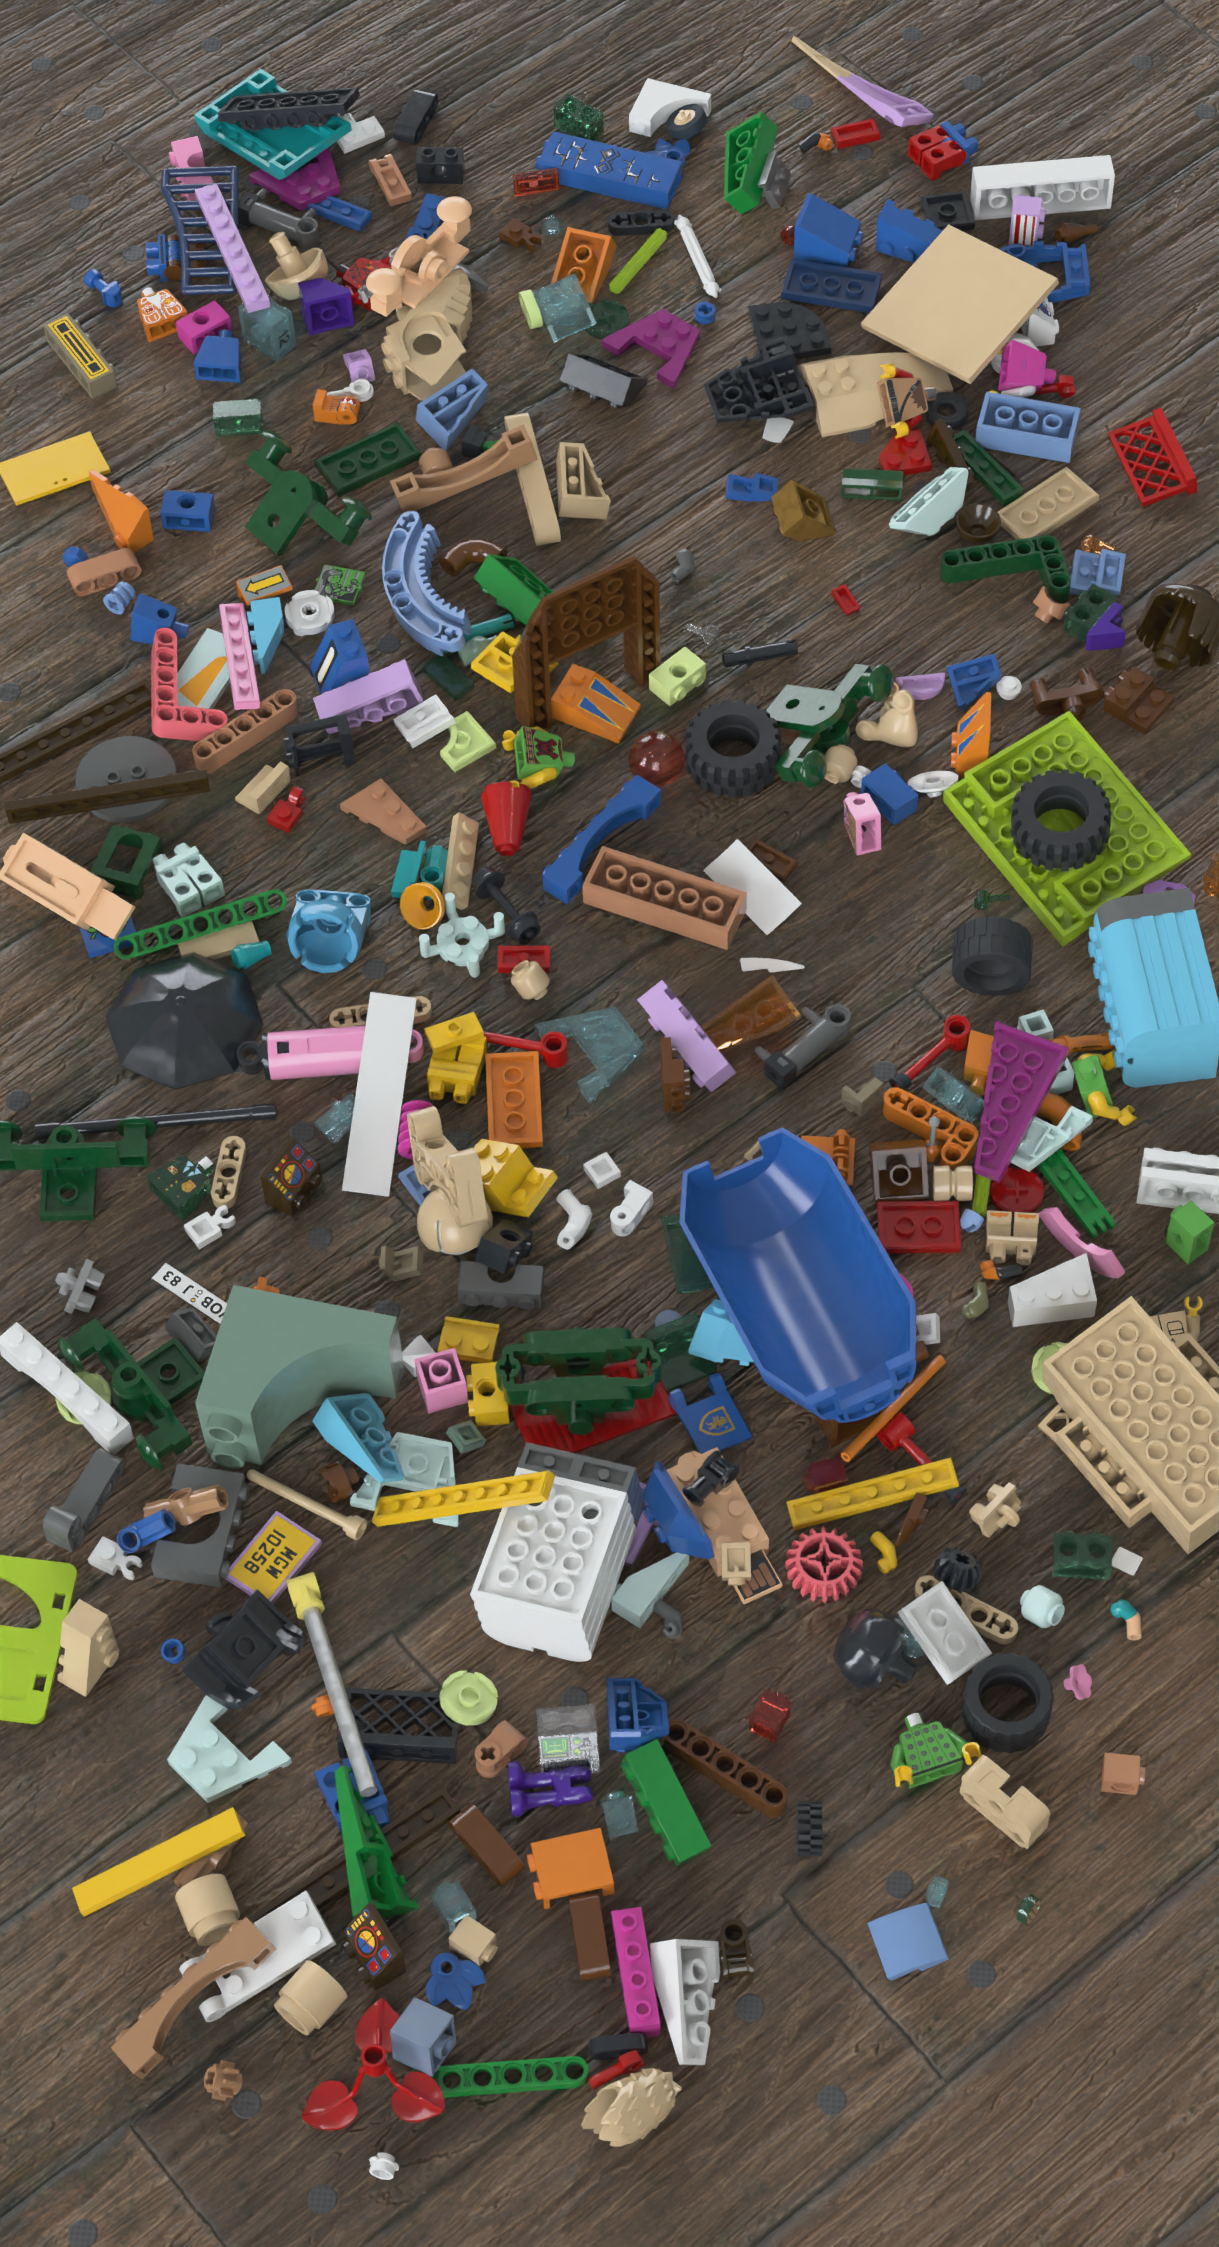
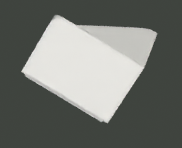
M419 1335L402 1352L403 1364L415 1378L417 1375L414 1359L434 1354L435 1351Z

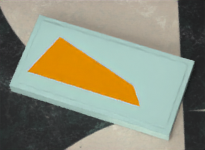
M207 628L177 673L178 706L213 709L230 684L222 633Z

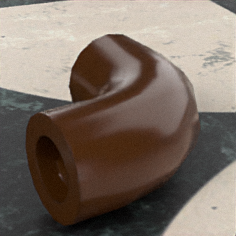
M469 539L457 543L446 551L439 559V563L446 573L451 576H458L470 564H483L488 554L507 557V550L496 543L484 539Z

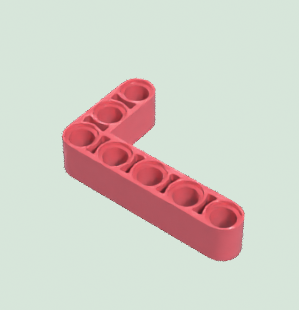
M160 628L155 632L151 651L152 732L161 738L200 741L226 725L227 715L217 709L178 706L177 635L169 628Z

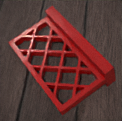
M1162 408L1153 410V416L1108 432V438L1142 507L1187 491L1188 495L1198 492L1197 478ZM1148 426L1152 428L1150 436L1139 433L1142 428ZM1123 435L1131 437L1127 444L1117 442L1116 438ZM1135 439L1146 442L1143 449L1132 446ZM1151 443L1161 446L1159 453L1148 451ZM1128 452L1139 454L1136 462L1125 458ZM1144 456L1155 459L1152 466L1141 464ZM1159 461L1170 464L1167 471L1156 468ZM1137 469L1148 472L1145 479L1134 476ZM1152 474L1163 476L1160 484L1149 481ZM1169 478L1178 481L1180 484L1172 488L1165 486ZM1145 487L1156 489L1155 494L1144 497L1143 491Z

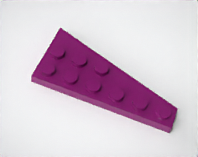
M995 1021V1033L988 1069L975 1173L1000 1183L1069 1055V1048Z

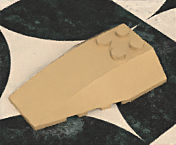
M911 353L847 355L797 365L804 385H809L814 399L816 422L822 437L867 429L875 426L877 421L884 419L877 382L884 380L880 379V376L884 375V370L880 365L893 363L895 367L912 373L914 378H921L924 388L933 386L936 394L940 392H953L947 372Z

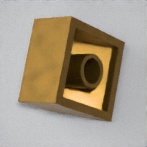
M791 480L771 497L774 512L779 520L780 531L785 537L801 542L833 536L836 533L824 496Z

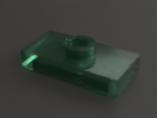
M444 655L437 656L423 666V672L455 701L474 688V682Z

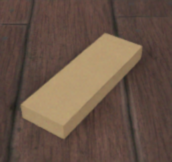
M249 921L179 943L178 948L181 955L194 952L215 960L231 955V949H234L238 944L259 942L253 922Z

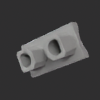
M85 1260L78 1278L74 1276L76 1270L73 1268H68L67 1273L57 1274L55 1281L61 1286L59 1293L67 1295L68 1290H72L64 1311L72 1314L75 1308L89 1313L96 1296L82 1291L85 1285L98 1291L105 1274L92 1268L93 1261Z

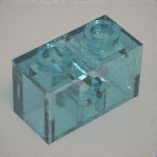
M939 1066L935 1068L922 1086L924 1090L952 1112L970 1123L975 1120L984 1108V1098L952 1073Z

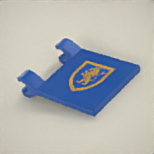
M714 1373L709 1377L708 1386L714 1393L711 1397L687 1406L681 1390L675 1389L670 1392V1397L668 1398L669 1404L678 1414L700 1454L716 1447L721 1452L752 1439V1435L731 1399L720 1373Z

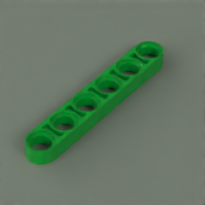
M578 2056L446 2065L440 2066L431 2078L440 2087L444 2098L577 2088L586 2083L589 2071L584 2059ZM574 2064L581 2066L584 2071L583 2075L579 2079L569 2078L566 2075V2070L569 2066ZM541 2067H548L552 2070L553 2076L550 2080L542 2082L535 2077L536 2071ZM511 2069L519 2070L522 2073V2079L516 2084L508 2083L505 2080L507 2071ZM482 2071L489 2073L492 2077L490 2083L486 2086L477 2085L474 2082V2077L477 2073ZM448 2074H456L461 2078L459 2086L453 2089L447 2088L443 2084V2080Z

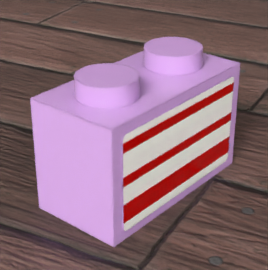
M1014 195L1009 245L1021 243L1023 246H1031L1034 241H1038V238L1042 239L1044 225L1040 224V222H1044L1046 208H1041L1042 198Z

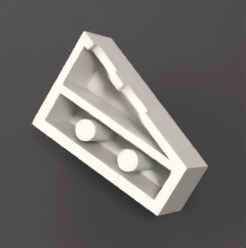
M1087 1253L1015 1284L1009 1289L1008 1307L1013 1327L1095 1316L1097 1298Z

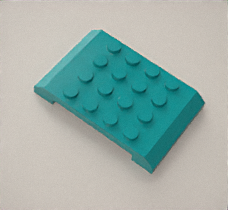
M259 69L194 114L195 121L204 134L278 180L286 178L352 131L351 123L340 116H332L327 124L320 127L305 125L301 128L285 126L278 130L263 128L259 131L242 129L241 122L235 124L219 122L217 113L232 96L288 92L277 85L274 76L262 69Z

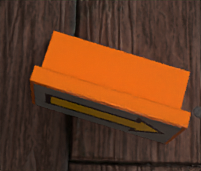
M282 565L236 581L238 597L241 603L245 602L247 606L251 605L250 601L268 599L293 590Z

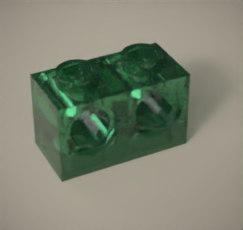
M567 93L553 106L554 127L569 135L595 141L604 132L603 112Z
M1092 584L1087 591L1083 590L1075 605L1073 607L1069 606L1063 616V619H1065L1064 631L1086 643L1089 630L1114 602L1117 603L1118 597Z
M1071 1531L1054 1533L1052 1543V1577L1110 1579L1112 1570V1536H1105L1102 1533L1082 1535ZM1069 1550L1074 1555L1066 1556L1061 1551ZM1099 1552L1102 1554V1557H1093L1090 1553Z

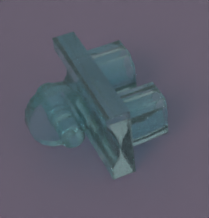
M350 1093L342 1101L333 1102L331 1104L332 1109L315 1121V1126L333 1143L338 1142L342 1135L351 1129L355 1097Z

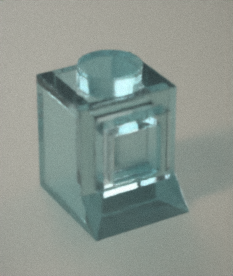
M446 1881L435 1889L436 1893L432 1894L433 1904L450 1934L455 1930L454 1922L464 1918L465 1915L477 1920L475 1907L470 1902L459 1881L453 1884L451 1881Z

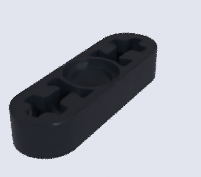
M669 210L614 213L608 218V230L614 236L653 234L658 228L668 233L675 227V216ZM643 220L647 224L641 226L637 225L636 222Z

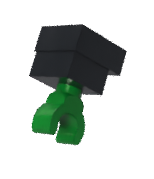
M471 424L462 439V455L476 458L499 440L487 441V434L480 432L479 426Z

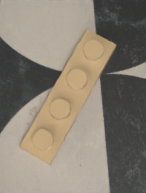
M458 812L452 819L442 896L444 898L445 894L453 893L455 895L456 908L462 911L468 907L479 823Z

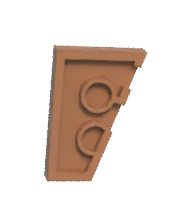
M381 778L340 804L342 811L347 814L351 812L358 816L360 821L379 827L381 832L405 845H408L427 832L425 824Z

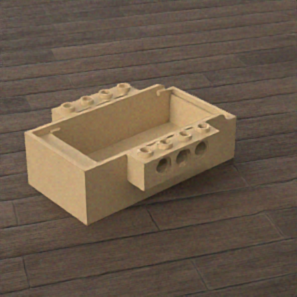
M1130 1296L1043 1362V1383L1053 1393L1062 1409L1073 1420L1057 1432V1445L1128 1528L1152 1512L1186 1553L1189 1554L1219 1531V1366L1190 1333L1173 1344L1134 1298Z

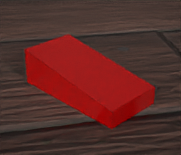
M846 584L832 589L831 596L846 616L860 610V606Z

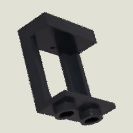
M346 714L286 727L288 737L283 738L287 752L286 759L288 767H294L296 777L300 776L298 763L342 753L345 766L355 764L352 735ZM337 726L339 739L303 747L295 745V738L302 734Z

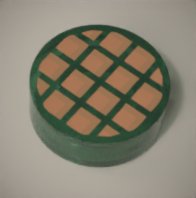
M1033 1894L1028 1895L1018 1909L1017 1921L1026 1926L1030 1925L1041 1907L1042 1900Z

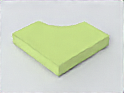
M468 711L454 718L455 724L447 728L451 738L448 744L440 751L441 757L454 772L496 749L494 740Z

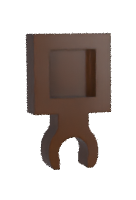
M514 218L500 231V239L517 248L523 244L529 251L535 252V244L533 243L541 246V237L537 234H532L531 227Z

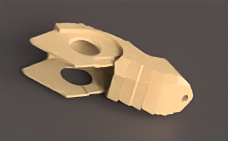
M460 267L451 271L416 308L406 305L397 309L396 315L399 321L386 327L387 336L383 337L384 343H381L386 358L383 359V364L387 373L392 372L396 388H400L404 395L411 393L420 401L427 399L466 373L458 359L463 353H466L462 343L467 337V331L470 329V323L472 322V300L469 279L465 271Z

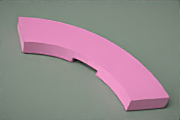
M1045 1208L1039 1213V1217L1050 1232L1075 1257L1087 1253L1090 1269L1110 1278H1119L1125 1274V1270L1113 1251L1102 1249L1093 1243L1087 1245L1079 1239V1232L1068 1222L1059 1208Z

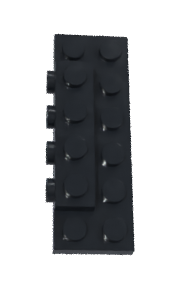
M358 87L232 96L217 114L219 122H228L229 124L241 122L242 129L259 131L263 128L278 130L285 126L301 128L305 125L320 127L327 124L332 116L337 117L346 114L360 94Z

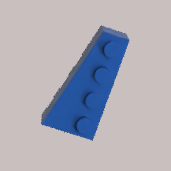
M888 199L877 217L876 251L915 263L940 235L942 230L935 225V222L929 219L923 221L913 216V211L907 208L903 211L894 206L895 202Z

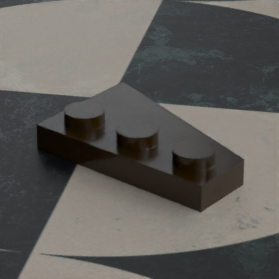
M944 418L935 421L926 443L929 447L934 446L936 448V458L940 463H946V470L949 467L967 468L968 478L965 492H968L974 482V473L970 467H967L964 461L963 450L960 446H957L951 426H947Z

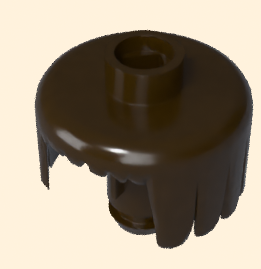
M1160 585L1151 593L1137 622L1136 634L1140 642L1144 639V646L1148 649L1154 642L1152 648L1154 661L1164 669L1175 670L1181 665L1180 660H1183L1186 654L1190 656V667H1194L1198 663L1199 667L1209 665L1213 662L1219 650V602L1212 597L1208 590L1199 585Z

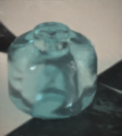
M549 215L541 221V233L546 236H559L563 234V220L556 215Z

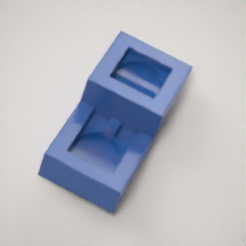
M755 473L751 479L729 474L726 479L727 499L757 502L771 501V497L778 492V478Z

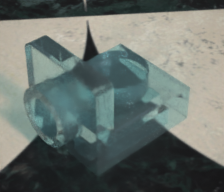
M623 1791L607 1793V1799L600 1800L601 1807H603L608 1837L638 1832L632 1796L629 1794L624 1795Z

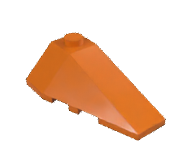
M93 469L90 470L89 477L92 489L114 535L116 545L120 549L130 548L135 553L154 541L148 508L132 493H122V488L116 484L112 487L106 477Z

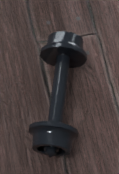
M490 866L482 868L472 879L476 896L480 899L493 896L512 920L507 928L509 937L517 939L521 944L532 941L541 930L537 922V915L533 911L520 914L500 890L505 882L503 873L495 871Z

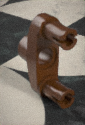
M1087 668L1088 675L1085 669H1081L1078 672V678L1082 685L1048 692L1043 678H1038L1040 685H1038L1036 679L1031 680L1029 686L1035 697L1034 704L1037 711L1041 714H1065L1070 711L1077 720L1082 718L1086 714V708L1098 703L1104 696L1103 688L1096 681L1093 669Z

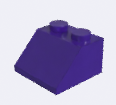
M323 278L298 283L302 317L309 336L354 325L350 289Z

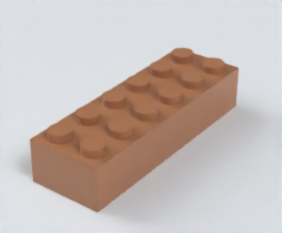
M605 846L601 847L582 885L583 903L725 950H728L747 909V892Z

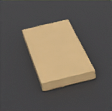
M1065 467L998 511L1001 518L1000 526L1016 540L1047 535L1099 500V494L1068 467Z

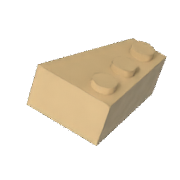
M560 442L556 458L559 517L607 520L611 500L602 488L603 483L594 471V464L585 445L582 443Z
M79 1599L62 1621L60 1646L65 1648V1654L59 1657V1664L63 1665V1671L58 1674L57 1681L86 1697L107 1667L114 1665L119 1656V1649L108 1615Z

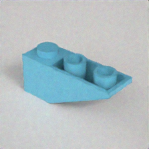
M280 597L250 601L252 611L247 612L249 627L254 626V630L250 631L252 646L257 645V650H253L255 665L260 664L261 674L266 673L285 632Z

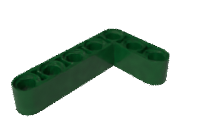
M1051 535L948 550L941 556L940 577L948 583L1038 570L1043 586L1047 588L1049 597L1060 604L1068 601L1071 578L1059 541Z

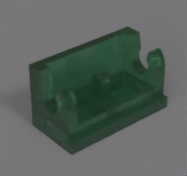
M261 399L213 402V420L216 437L261 434L263 431Z

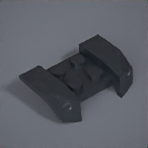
M257 1589L213 1639L187 1663L182 1671L209 1698L229 1710L239 1709L262 1696L259 1691L249 1686L280 1652H283L286 1656L300 1654L307 1635Z

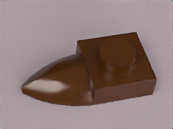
M916 1493L895 1544L896 1548L902 1545L913 1532H916L919 1523L924 1525L929 1513V1509L926 1508V1496Z

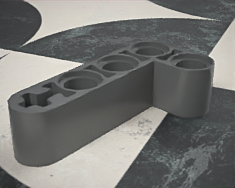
M102 1449L95 1451L62 1508L52 1506L48 1510L43 1521V1530L48 1542L71 1552L78 1550L121 1478L126 1465L125 1459Z

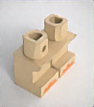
M987 1210L985 1223L986 1253H989L990 1260L994 1263L1002 1264L1005 1262L1006 1254H1016V1263L1030 1265L1032 1257L1036 1253L1039 1213L1014 1212L1011 1236L1012 1212Z

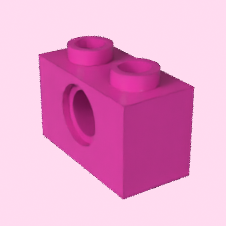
M215 300L176 321L178 338L193 354L199 352L205 337L218 336L221 330H229L233 333L230 316Z

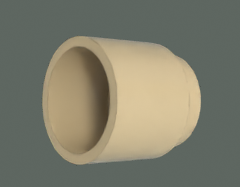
M210 1874L199 1877L184 1885L175 1895V1900L189 1935L196 1938L201 1946H210L217 1941L220 1942L229 1934L228 1929L240 1917V1911L226 1877L222 1874Z
M306 1960L279 1991L280 1998L274 2006L290 2025L302 2034L309 2035L314 2028L320 2029L345 2001L347 1994L328 1972L316 1963Z

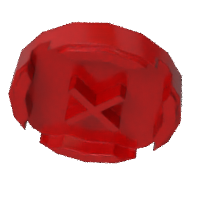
M1010 1167L1006 1170L1000 1183L992 1180L990 1197L992 1204L998 1211L1012 1212V1217H1014V1212L1035 1213L1042 1205L1044 1186L1042 1180L1033 1171L1028 1172L1022 1168L1013 1169V1167Z

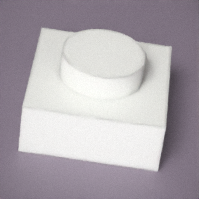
M607 1152L583 1164L584 1171L597 1189L621 1177V1171Z
M936 1313L916 1316V1324L919 1330L916 1342L923 1340L925 1345L940 1343V1317Z

